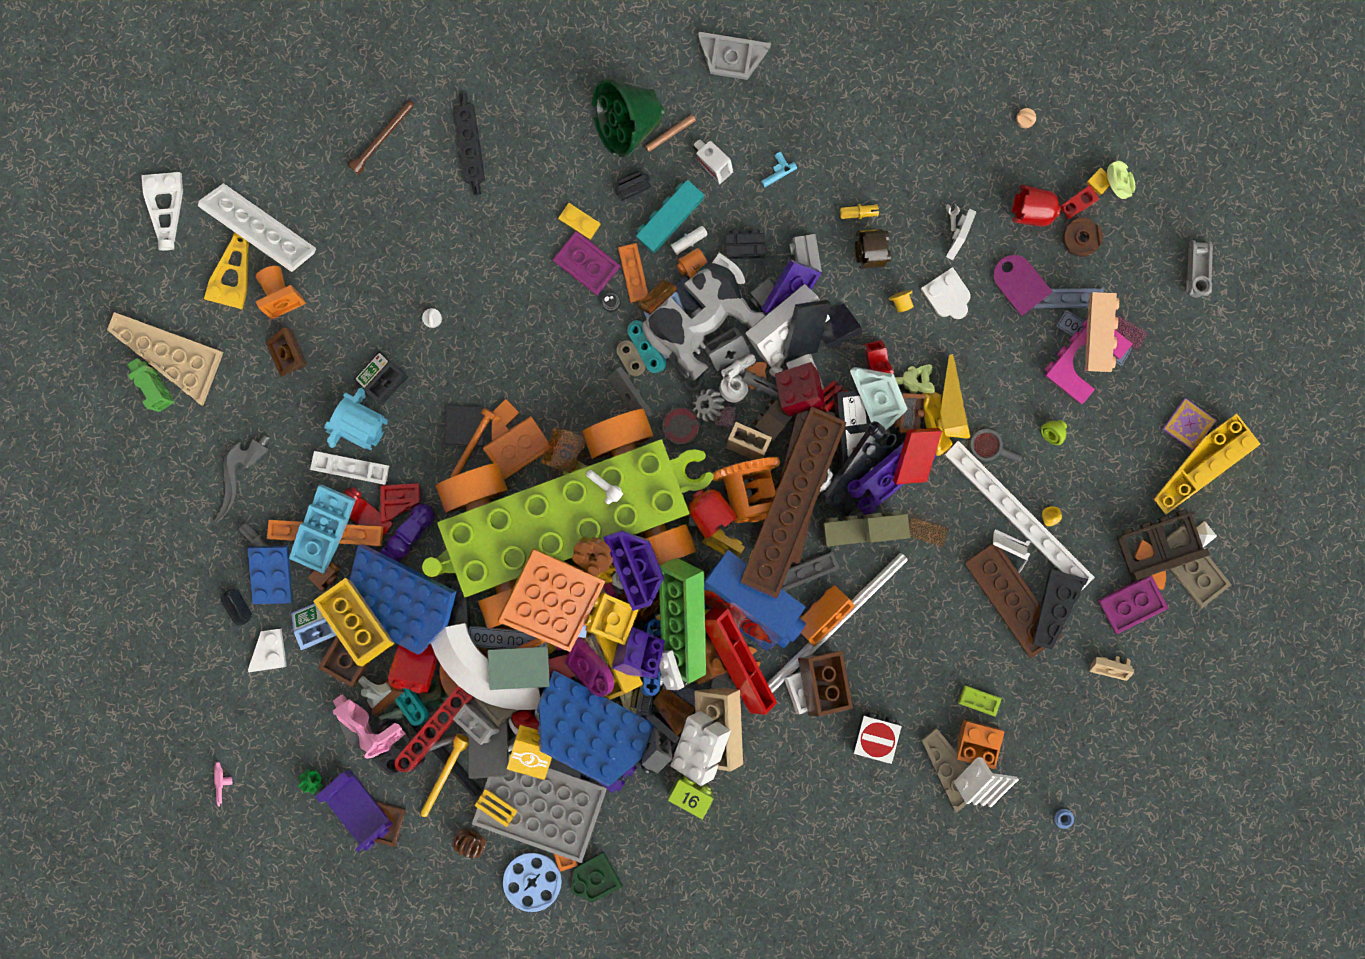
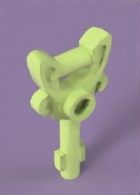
M930 364L917 369L911 366L904 373L903 377H895L897 384H904V387L909 389L912 394L917 393V391L923 393L935 392L934 385L929 381V375L932 373V365ZM918 376H921L922 383L918 382Z

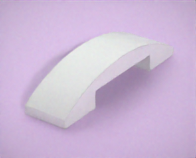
M314 451L310 470L386 485L389 466Z

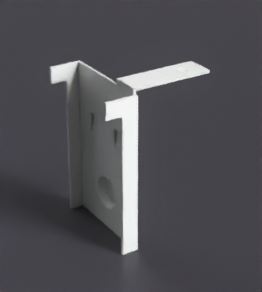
M995 529L993 545L1025 559L1018 570V573H1020L1030 553H1027V547L1021 544L1028 546L1030 541L1027 540L1024 543Z

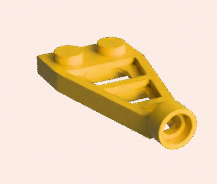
M235 232L209 279L204 299L243 309L248 288L249 242ZM238 238L243 239V242H239ZM234 251L241 252L242 254L241 264L238 267L229 264V259ZM229 269L235 270L238 273V284L235 287L223 285L221 282L224 273Z

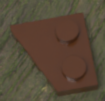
M665 686L653 701L675 735L678 736L685 726L687 717L692 715L695 708L671 690H667Z

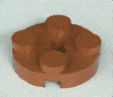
M583 537L574 547L573 561L593 576L606 572L613 562V557L611 558L610 547L599 538L586 539L587 537Z

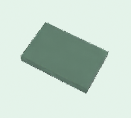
M548 647L488 650L490 690L550 687Z

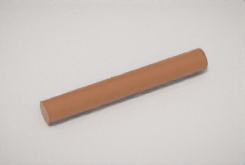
M691 114L645 145V148L650 152L695 122V117Z

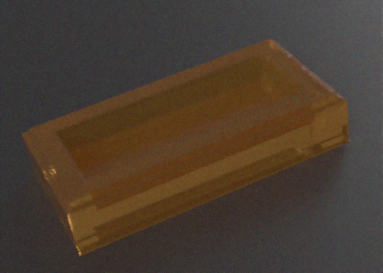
M662 280L638 303V307L640 310L652 314L678 289L674 284Z
M911 517L909 523L911 538L941 547L944 546L948 528Z

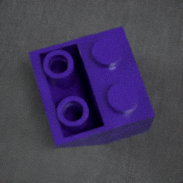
M632 627L626 644H617L612 669L627 675L657 678L665 641Z

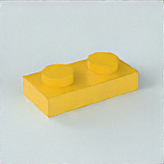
M570 203L567 204L558 218L589 240H591L601 225L598 221Z

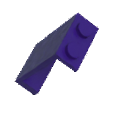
M351 770L340 774L315 796L319 803L327 802L359 844L355 849L357 852L363 849L365 851L369 850L375 845L374 840L378 837L380 839L389 832L388 828L393 825Z

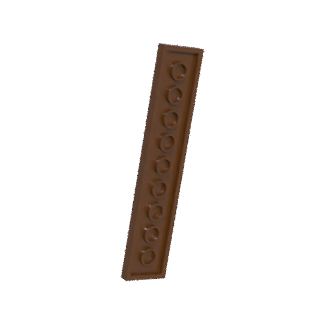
M811 406L739 583L775 599L778 598L847 422Z

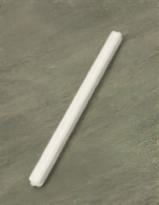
M899 553L851 600L855 607L815 646L808 642L767 682L770 690L774 692L785 681L784 677L791 675L799 667L798 658L812 655L907 562V558L902 553Z

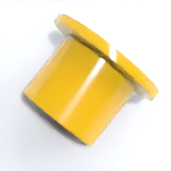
M912 290L902 291L888 298L889 301L894 302L898 313L914 307L909 295L912 293Z

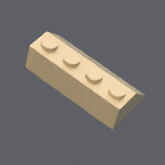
M724 687L696 690V713L701 711L714 719L713 723L719 722L731 730L721 760L717 763L719 764L717 769L731 772L743 765L740 690Z

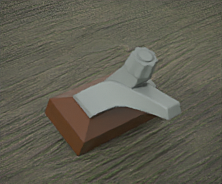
M364 676L358 679V682L364 688L361 691V695L367 697L365 701L373 715L382 713L404 692L403 689H396L390 685L389 679L381 685L370 682Z

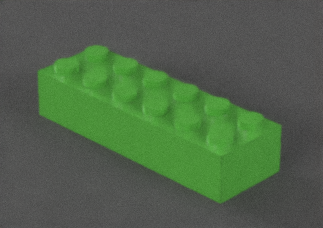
M675 558L659 565L664 576L659 588L661 639L665 641L663 650H673L682 680L691 683L706 675L704 571Z

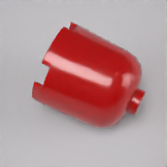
M1024 184L1020 185L1021 192L1020 194H1015L1012 212L1015 213V217L1012 218V221L1014 223L1039 227L1050 225L1059 216L1061 211L1057 196L1049 190Z
M701 489L693 495L694 500H692L688 507L690 516L706 539L717 533L716 531L719 530L718 526L722 524L725 527L737 518L736 513L724 497L714 489L705 492Z

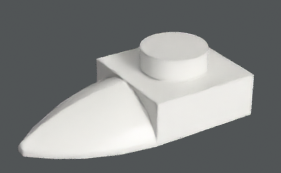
M719 253L712 263L728 268L735 275L737 283L744 284L745 279L741 270L732 261Z

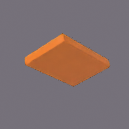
M530 416L485 445L483 449L493 463L499 464L505 480L552 449V447Z

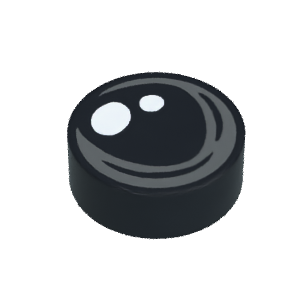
M610 292L603 296L602 306L606 311L615 312L620 308L621 300L616 293Z

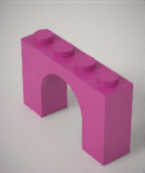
M1088 317L1082 323L1084 327L1081 331H1076L1070 337L1071 343L1067 347L1063 346L1057 353V356H1059L1055 362L1051 361L1044 369L1046 371L1044 376L1079 404H1083L1095 390L1076 374L1073 367V357L1076 351L1086 344ZM1114 329V337H1117L1116 349H1113V356L1116 359H1121L1132 346V343Z

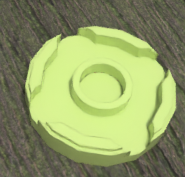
M1115 161L1108 166V181L1114 193L1121 199L1131 197L1135 191V180L1131 172L1128 173L1126 170L1128 166L1125 163Z

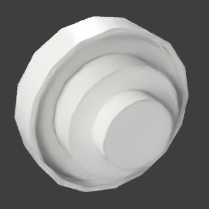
M739 375L734 376L729 381L725 380L726 377H724L719 386L722 397L729 402L743 400L748 392L747 383L742 382V377Z

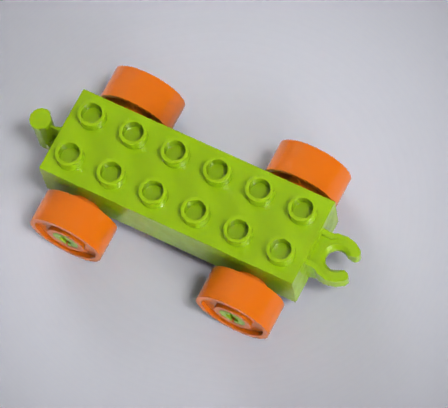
M638 409L607 419L582 431L592 459L612 454V458L497 501L491 502L490 499L508 491L498 463L482 466L451 477L436 485L445 513H451L466 508L467 512L437 522L447 549L437 558H427L422 565L423 572L430 577L444 573H456L464 597L472 596L495 587L496 595L478 601L487 628L490 629L503 624L498 622V617L532 548L561 561H566L572 558L574 547L581 538L587 537L586 539H592L596 537L604 541V536L623 530L633 535L641 533L644 539L649 540L659 565L694 553L697 550L687 524L667 530L665 523L689 515L683 493L704 489L713 480L714 476L710 472L703 474L695 480L688 478L685 474L687 464L693 461L700 462L706 457L705 452L696 449L688 450L678 458L669 460L662 439L637 448V444L654 437L645 410ZM592 470L610 485L621 488L623 493L621 498L617 502H612L608 505L605 502L606 491L586 476L587 471Z

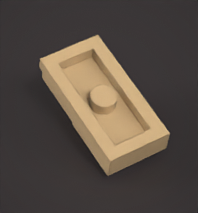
M1116 656L1113 661L1106 657H1096L1090 665V672L1126 681L1132 676L1134 669L1130 666V659H1126L1124 664H1121L1119 656Z

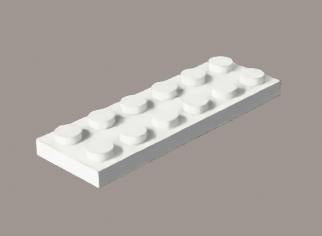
M224 183L199 200L198 207L291 272L310 258L316 251V248Z

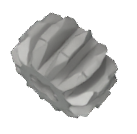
M708 389L707 391L701 390V395H695L697 401L692 403L696 405L693 411L697 413V418L708 422L710 420L715 421L717 416H722L720 410L725 409V407L721 404L725 400L720 398L721 394L719 392Z

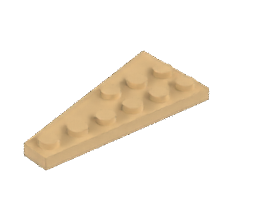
M114 312L107 330L203 406L224 352Z

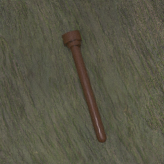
M412 101L406 102L359 158L352 159L347 164L352 170L356 171L355 173L360 175L364 170V163L413 108L414 103Z

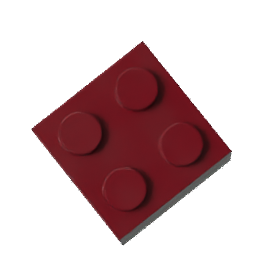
M812 362L775 373L781 408L788 416L808 411L811 406L817 408L825 405L819 372Z

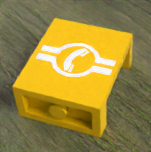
M522 725L519 726L507 769L545 780L552 757L539 751L540 736L538 730Z

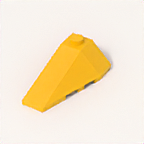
M953 354L949 355L940 411L941 419H938L940 430H944L946 436L970 438Z

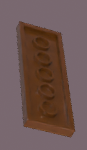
M992 543L964 562V565L1028 657L1033 658L1045 649L1032 645L1041 605L1003 550Z

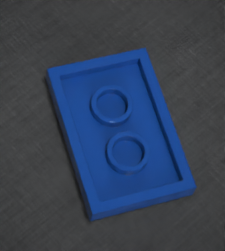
M288 545L249 547L248 557L253 604L292 603Z

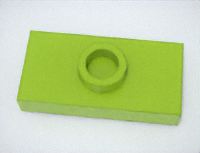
M964 685L958 703L996 717L1002 698Z

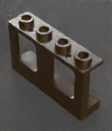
M1180 510L1175 512L1176 516L1170 518L1169 515L1157 518L1158 522L1151 524V521L1140 524L1138 529L1127 528L1121 531V535L1116 536L1131 580H1139L1210 556L1208 548H1203L1192 515L1196 514L1195 511ZM1182 519L1185 523L1190 543L1171 549L1168 545L1163 525ZM1146 531L1154 555L1136 562L1132 558L1126 539L1129 536Z

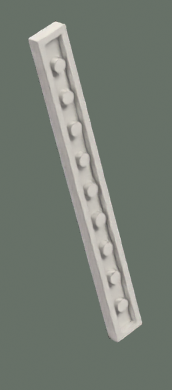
M959 441L944 454L1060 572L1088 579L1083 589L1095 578Z

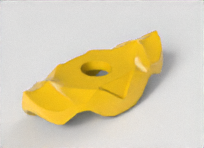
M922 392V394L926 395V399L923 402L926 428L940 429L938 419H941L942 396L936 392ZM941 430L942 434L936 450V456L944 454L952 446V441L949 436L945 435L944 430Z

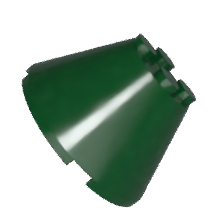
M611 79L601 80L595 86L592 106L596 107L597 117H594V122L599 137L611 154H617L619 157L627 156L660 125L661 117L665 114L664 107L659 103L654 89H645Z

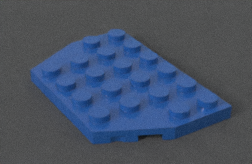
M364 544L358 545L350 580L393 642L416 654L422 653L436 639L435 637L447 627L457 591Z
M555 670L551 672L549 677L550 687L544 688L537 705V713H539V751L606 786L612 785L642 758L654 725L613 701L594 695L585 686Z

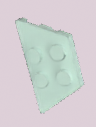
M857 367L850 370L871 422H879L886 430L906 412L907 407L894 374Z

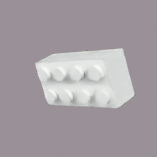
M805 284L745 333L757 353L770 367H773L785 357L783 351L795 304L820 301L818 296Z

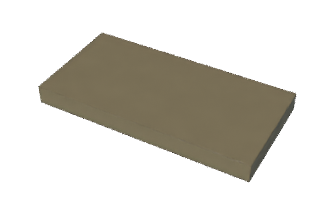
M1184 524L1166 537L1171 549L1190 543V538ZM1209 556L1170 569L1200 608H1203L1232 585Z

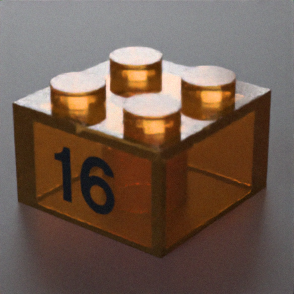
M554 427L540 463L571 473L577 466L578 453L582 452L584 448V437L565 429Z

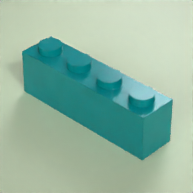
M689 180L685 183L681 182L675 189L676 193L672 197L668 196L663 201V207L651 214L647 225H641L636 231V239L652 254L664 244L704 200L705 195Z

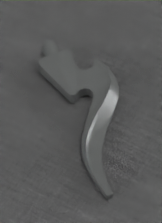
M263 434L259 442L253 439L249 449L246 451L241 449V442H239L226 453L223 461L225 497L221 510L214 520L215 523H218L227 514L234 503L237 488V464L242 463L244 468H249L268 453L270 449L265 445L270 437Z

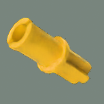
M858 204L854 207H843L840 209L841 219L858 218L859 220L862 217H878L879 211L871 212V210L879 208L877 204L866 206Z

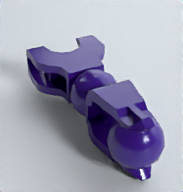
M426 504L416 505L411 511L410 518L396 530L395 535L389 538L387 547L383 548L380 553L400 563L402 557L409 553L411 545L420 538L424 529L433 523L435 517L433 508Z

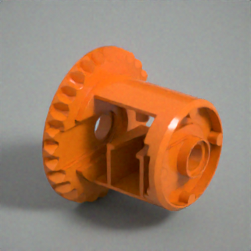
M778 457L746 461L712 473L714 481L725 482L730 507L737 516L733 522L751 523L766 518L776 493L770 471L779 466L780 460ZM753 478L754 481L744 484L743 480ZM756 488L757 493L747 499L745 489ZM759 503V505L749 507V504Z

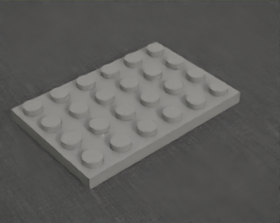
M548 768L545 780L509 770V776L488 777L484 790L488 789L518 811L508 827H505L477 808L472 825L582 863L607 788ZM486 795V799L511 815L512 812ZM484 802L481 803L482 805H484L485 807H487L488 809H490L491 811H493L494 813H496L501 818L507 821V818L504 817L502 814H500Z

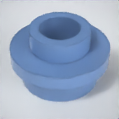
M1060 809L1055 813L1054 821L1058 827L1067 829L1074 823V816L1069 810ZM1063 815L1067 816V820L1065 822L1061 821V817Z

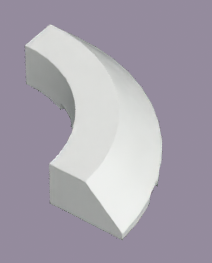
M466 623L445 627L431 643L443 669L459 687L470 695L501 708L514 710L537 709L541 698L539 687L489 689L488 658L479 651L473 642Z

